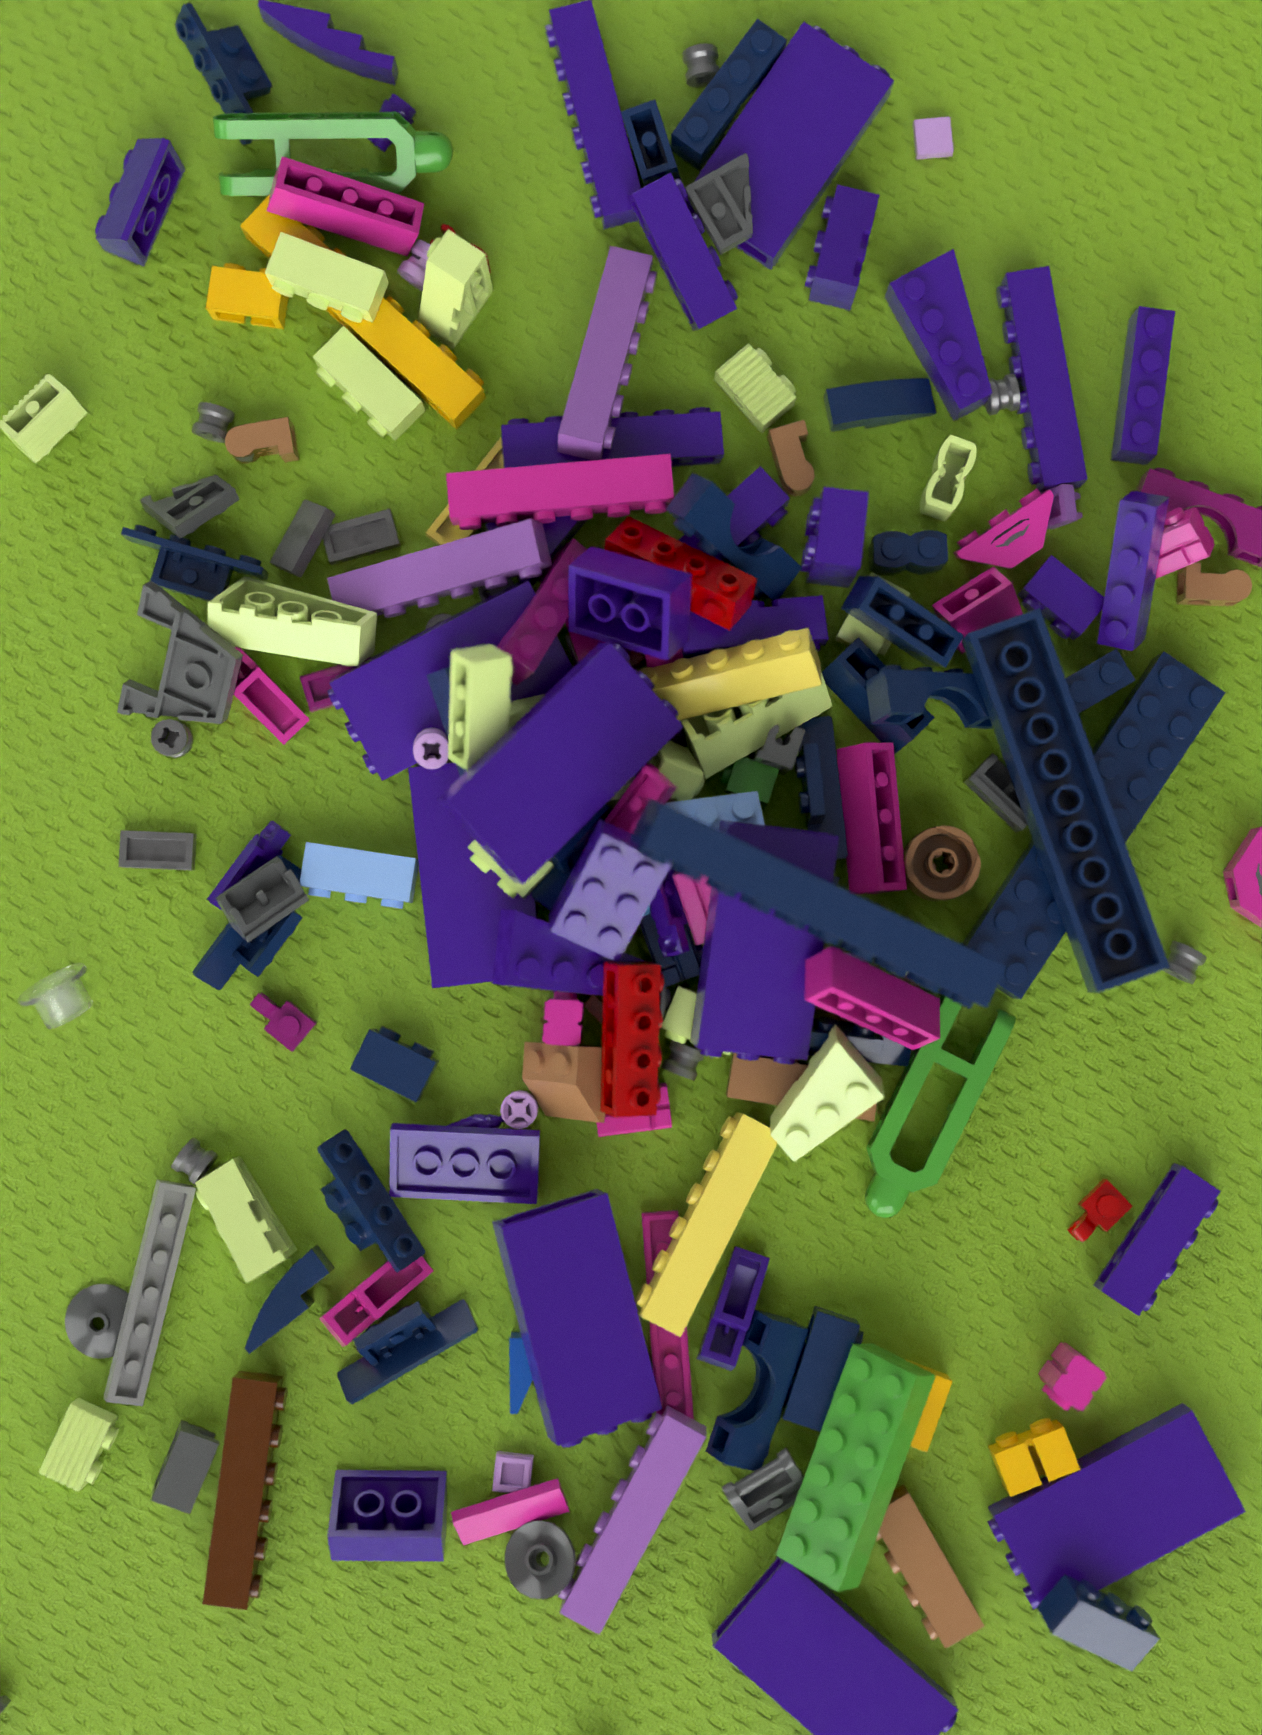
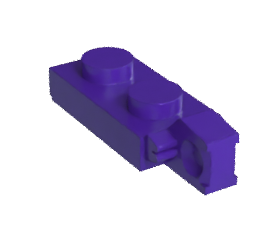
M271 820L260 835L256 834L249 841L207 900L221 909L216 897L276 856L282 855L283 851L281 848L291 834Z
M671 867L650 903V913L656 923L657 933L659 934L658 944L664 957L677 956L690 951L684 929V924H688L672 877L675 870Z

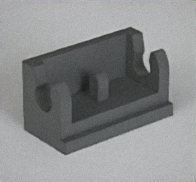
M775 725L770 729L765 744L758 749L751 759L779 769L778 774L785 775L794 766L805 730L795 727L790 735H786L784 740L781 738L775 739L776 734L779 732V725Z
M991 753L964 783L1017 833L1022 831L1028 824L1008 768L994 753Z
M277 856L216 897L231 927L247 942H250L309 901L291 869L287 871L282 860Z
M184 1420L180 1421L152 1488L151 1501L188 1514L191 1513L219 1446V1441L214 1439L216 1434L189 1424Z

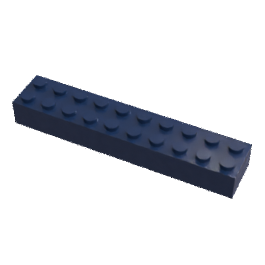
M1040 608L968 633L961 641L1088 993H1099L1170 968Z
M1166 652L1160 653L1151 660L1091 750L1125 843L1226 693ZM1033 838L961 944L1007 966L996 988L1012 999H1021L1066 933Z
M651 798L648 799L630 838L632 842L639 845L636 852L663 866L668 859L673 862L672 869L697 882H700L702 876L707 877L705 884L731 898H735L736 893L739 892L741 893L739 900L768 915L773 908L775 909L773 916L802 931L807 924L809 925L807 932L834 946H838L839 941L842 940L840 947L869 962L875 956L873 963L903 978L906 976V978L916 982L918 985L937 994L940 993L969 1009L972 1008L974 1003L987 1008L1007 967Z

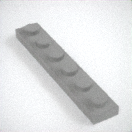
M158 1179L156 1181L103 1396L106 1402L143 1406L196 1190L193 1185Z

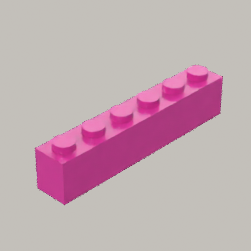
M671 454L446 473L449 517L452 525H459L461 530L479 529L482 527L481 523L496 522L497 526L503 527L519 522L518 520L533 519L545 524L556 521V517L571 516V520H588L593 518L595 513L608 512L609 517H624L630 515V510L645 509L647 514H659L667 511V506L674 498Z

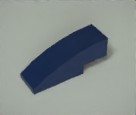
M929 378L893 379L852 384L826 389L824 394L831 432L864 426L867 429L936 415Z
M318 1245L314 1246L289 1269L264 1302L252 1326L245 1346L249 1354L314 1303L306 1291L335 1268Z

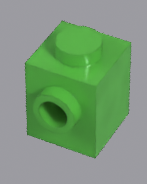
M743 757L724 769L721 782L727 784L724 793L737 794L758 791L760 804L766 806L769 802L779 769Z

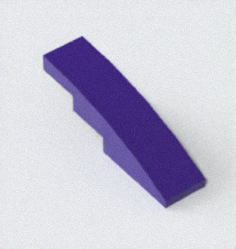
M259 0L258 8L264 23L296 46L339 68L362 77L396 86L398 68L395 56L367 51L363 36L336 30L330 14Z

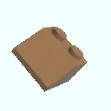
M525 1042L522 1079L545 1116L605 1123V1113L600 1111L602 1047Z

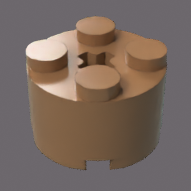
M936 826L920 832L908 842L903 851L906 885L917 896L929 901H946L961 896L974 885L980 873V856L973 840L967 833L952 826ZM942 855L944 856L943 863L948 865V868L937 872L936 865L932 861Z

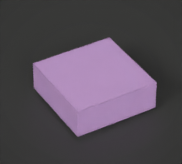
M950 116L914 120L913 133L916 160L952 156L954 150Z
M497 1451L492 1491L512 1493L530 1487L534 1455Z

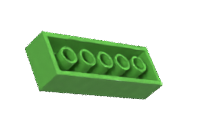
M873 1343L852 1345L776 1556L837 1592L859 1587L934 1383L935 1374Z

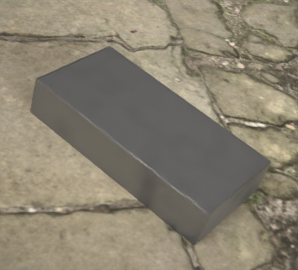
M304 499L270 563L283 571L301 578L336 514L324 506Z
M390 509L332 524L323 537L326 553L331 565L401 546Z
M121 830L118 867L195 871L197 834Z

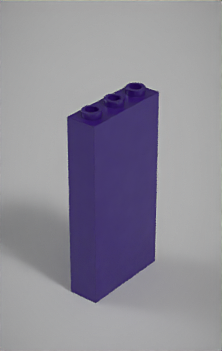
M803 21L695 180L697 181L739 156L747 154L749 157L753 235L752 238L739 244L736 248L770 270L773 269L889 98L894 80L890 78L889 73L884 68L868 64L860 58L853 48L847 45L841 46L830 39L829 34L819 26L812 27ZM684 200L690 213H694L695 211L689 200Z
M524 579L375 655L358 667L354 666L331 678L329 682L331 689L327 690V693L334 707L337 710L343 708L349 719L345 723L346 729L355 743L359 740L361 741L367 752L362 757L372 775L378 773L383 781L418 763L414 758L413 745L414 739L422 730L437 728L446 734L427 675L451 667L452 650L489 644L497 647L503 636L515 624L535 596V592L528 579ZM557 636L533 674L517 686L510 682L511 703L515 700L548 693L573 668Z
M611 642L598 643L437 799L513 882L524 885L684 727L676 718L679 714L674 706L667 700H660L652 691L654 688L652 681L641 671L636 672L628 663L630 660L629 655L616 643L613 645Z
M417 763V767L408 768L432 988L492 982L500 909L517 910L538 918L536 900L532 897L531 893L525 899L519 894L512 899L497 885L501 878L492 869L485 874L469 859L474 854L468 848L474 841L473 837L437 800L460 778L456 763H446L437 769H427Z
M720 820L719 831L831 884L833 883L839 841L838 836L826 832ZM711 887L690 1042L697 1049H700V1054L711 1057H722L723 1052L737 1053V1058L750 1061H758L759 1055L771 1056L774 1062L781 1064H795V1059L807 1060L815 1004L805 1000V960L822 952L824 941L807 932L809 927L807 924L802 931L773 916L775 912L773 908L768 915L740 901L741 893L739 892L736 893L735 898H731Z
M594 1189L493 1221L495 1236L548 1438L557 1446L572 1447L580 1444L583 1441V1437L594 1433L597 1435L612 1433L618 1429L617 1425L628 1421L633 1423L643 1422L650 1419L653 1412L662 1410L608 1194L599 1189Z
M1181 1403L1078 1458L1077 1462L1081 1470L1050 1482L1044 1476L1040 1479L1042 1485L1012 1497L1009 1495L988 1506L993 1518L987 1521L996 1540L998 1542L1005 1540L1011 1552L1005 1554V1557L1015 1576L1023 1574L1028 1586L1022 1589L1034 1610L1064 1574L1078 1581L1084 1579L1099 1591L1246 1511L1193 1411Z
M780 1557L775 1559L712 1634L713 1647L813 1735H939L941 1731L943 1733L947 1732L957 1719L956 1713L959 1709L954 1698L822 1582Z

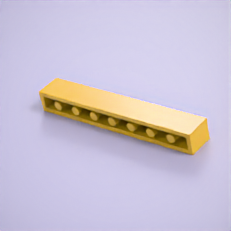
M270 194L240 225L245 237L269 259L280 232L331 250L323 243L325 240L324 236L314 226L307 225L305 227L299 221L268 212L267 206ZM335 248V249L333 250V251L336 252V253H339V254H342V255L346 256V255H345L341 250H339L338 248ZM391 296L382 299L373 323L362 319L361 323L351 321L343 317L340 310L328 306L326 311L335 320L350 331L368 350L456 430L486 399L484 389L482 388L484 384L482 379L470 368L466 371L461 369L455 363L458 360L457 357L445 345L441 344L437 347L428 339L431 334L419 321L414 320L411 323L402 315L405 312L404 309Z

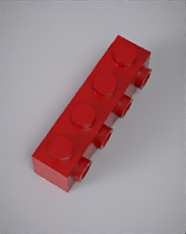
M628 516L605 539L604 550L691 574L690 611L721 627L731 630L751 607L757 582L756 577Z
M648 961L604 962L600 1111L615 1118L657 1115V1105L661 1100V1089L658 1084V1067H660L662 1062L659 1030L663 1024V1015L659 1007L660 992L664 986V977L660 971V964Z

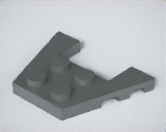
M149 581L143 585L137 615L171 629L159 691L129 679L123 683L117 713L122 715L140 713L146 714V717L154 718L172 716L178 717V720L222 724L229 716L243 654L160 586Z

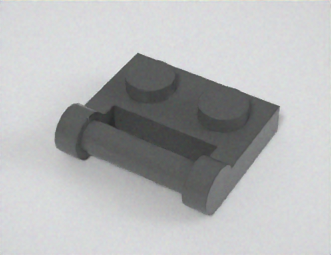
M787 1448L776 1453L777 1458L733 1484L730 1481L722 1486L728 1501L750 1531L792 1507L796 1501L804 1474Z

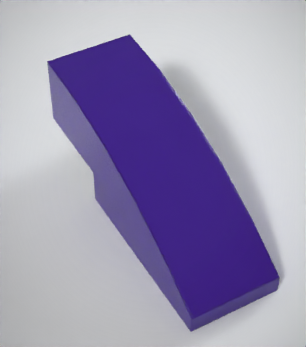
M736 1246L734 1247L696 1358L697 1360L729 1371L736 1367L770 1258Z

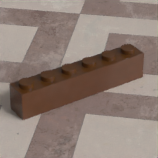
M239 1371L232 1378L203 1605L248 1610L254 1598L260 1597L263 1575L257 1574L259 1560L264 1561L268 1545V1537H262L264 1523L270 1522L273 1500L267 1499L269 1485L274 1486L278 1463L272 1462L274 1448H279L283 1426L277 1425L279 1410L284 1411L288 1389L282 1387L283 1376Z

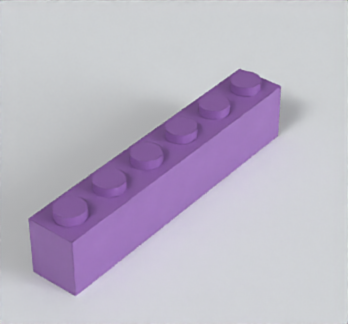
M610 246L558 432L559 453L589 460H601L604 448L609 450L612 448L616 428L611 427L613 417L619 418L622 411L624 396L619 395L621 385L628 386L633 364H629L628 359L630 354H637L641 333L636 332L638 323L645 324L649 308V302L644 301L646 293L653 294L656 284L657 272L651 271L652 255Z
M527 519L328 577L327 580L333 601L376 612L377 616L384 614L385 618H391L405 614V608L413 605H418V608L440 604L439 598L451 595L452 599H458L473 595V588L485 585L486 589L503 587L508 584V578L520 576L521 580L542 575L541 569L551 567L552 562L542 522Z
M668 1405L662 1415L655 1413L646 1431L650 1438L644 1448L638 1445L628 1464L629 1467L633 1468L627 1480L620 1478L611 1495V1499L615 1502L610 1512L602 1511L593 1529V1532L597 1533L595 1540L591 1546L585 1543L575 1563L580 1566L575 1577L571 1578L566 1588L558 1594V1597L562 1599L560 1614L599 1635L706 1438L705 1425Z

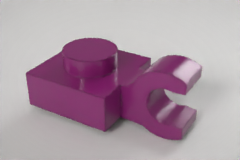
M261 992L249 1004L260 1014L271 1020L264 1030L291 1052L295 1051L317 1024L290 1000H287L280 1007Z

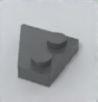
M745 153L685 187L691 206L699 216L720 255L752 238L753 235L749 157Z
M217 475L200 479L192 484L172 488L174 496L154 502L151 495L140 499L144 510L180 539L187 534L193 533L199 526L214 516L223 513L229 506L239 501L235 488Z

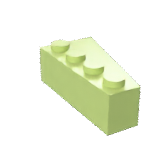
M244 576L208 602V626L233 647L338 663L350 667H358L375 651L377 613L247 576Z
M822 672V685L679 720L684 726L682 732L688 748L697 764L701 767L700 769L704 772L705 778L712 776L761 748L765 744L770 729L775 725H779L776 739L833 707Z

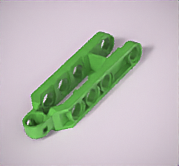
M398 112L227 113L213 116L215 138L229 140L274 139L277 168L282 156L291 159L289 139L388 138L396 145L397 169L394 172H369V168H361L360 172H333V168L325 170L395 194H400L417 173L443 171L449 166L453 157L452 142L446 135L435 131H416ZM254 169L252 173H232L226 175L220 172V192L228 196H268L271 192L277 169Z
M941 994L939 998L940 1039L913 1050L909 1064L905 1067L866 1146L875 1173L866 1190L865 1202L873 1214L881 1218L893 1217L902 1209L910 1192H915L938 1183L1011 1034L1016 1021L1015 1016L998 1008L996 1010L998 1012L986 1037H981L970 1061L967 1062L941 1049L962 1006ZM935 1062L961 1075L965 1080L953 1104L949 1103L946 1108L949 1113L937 1137L933 1136L930 1141L932 1147L921 1170L917 1169L916 1172H912L894 1163L890 1151Z

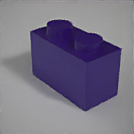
M1052 555L1041 565L1018 593V596L1023 599L1021 604L1026 610L1031 612L1040 608L1042 615L1051 622L1050 628L1064 639L1070 637L1073 641L1085 631L1099 614L1104 602V597Z

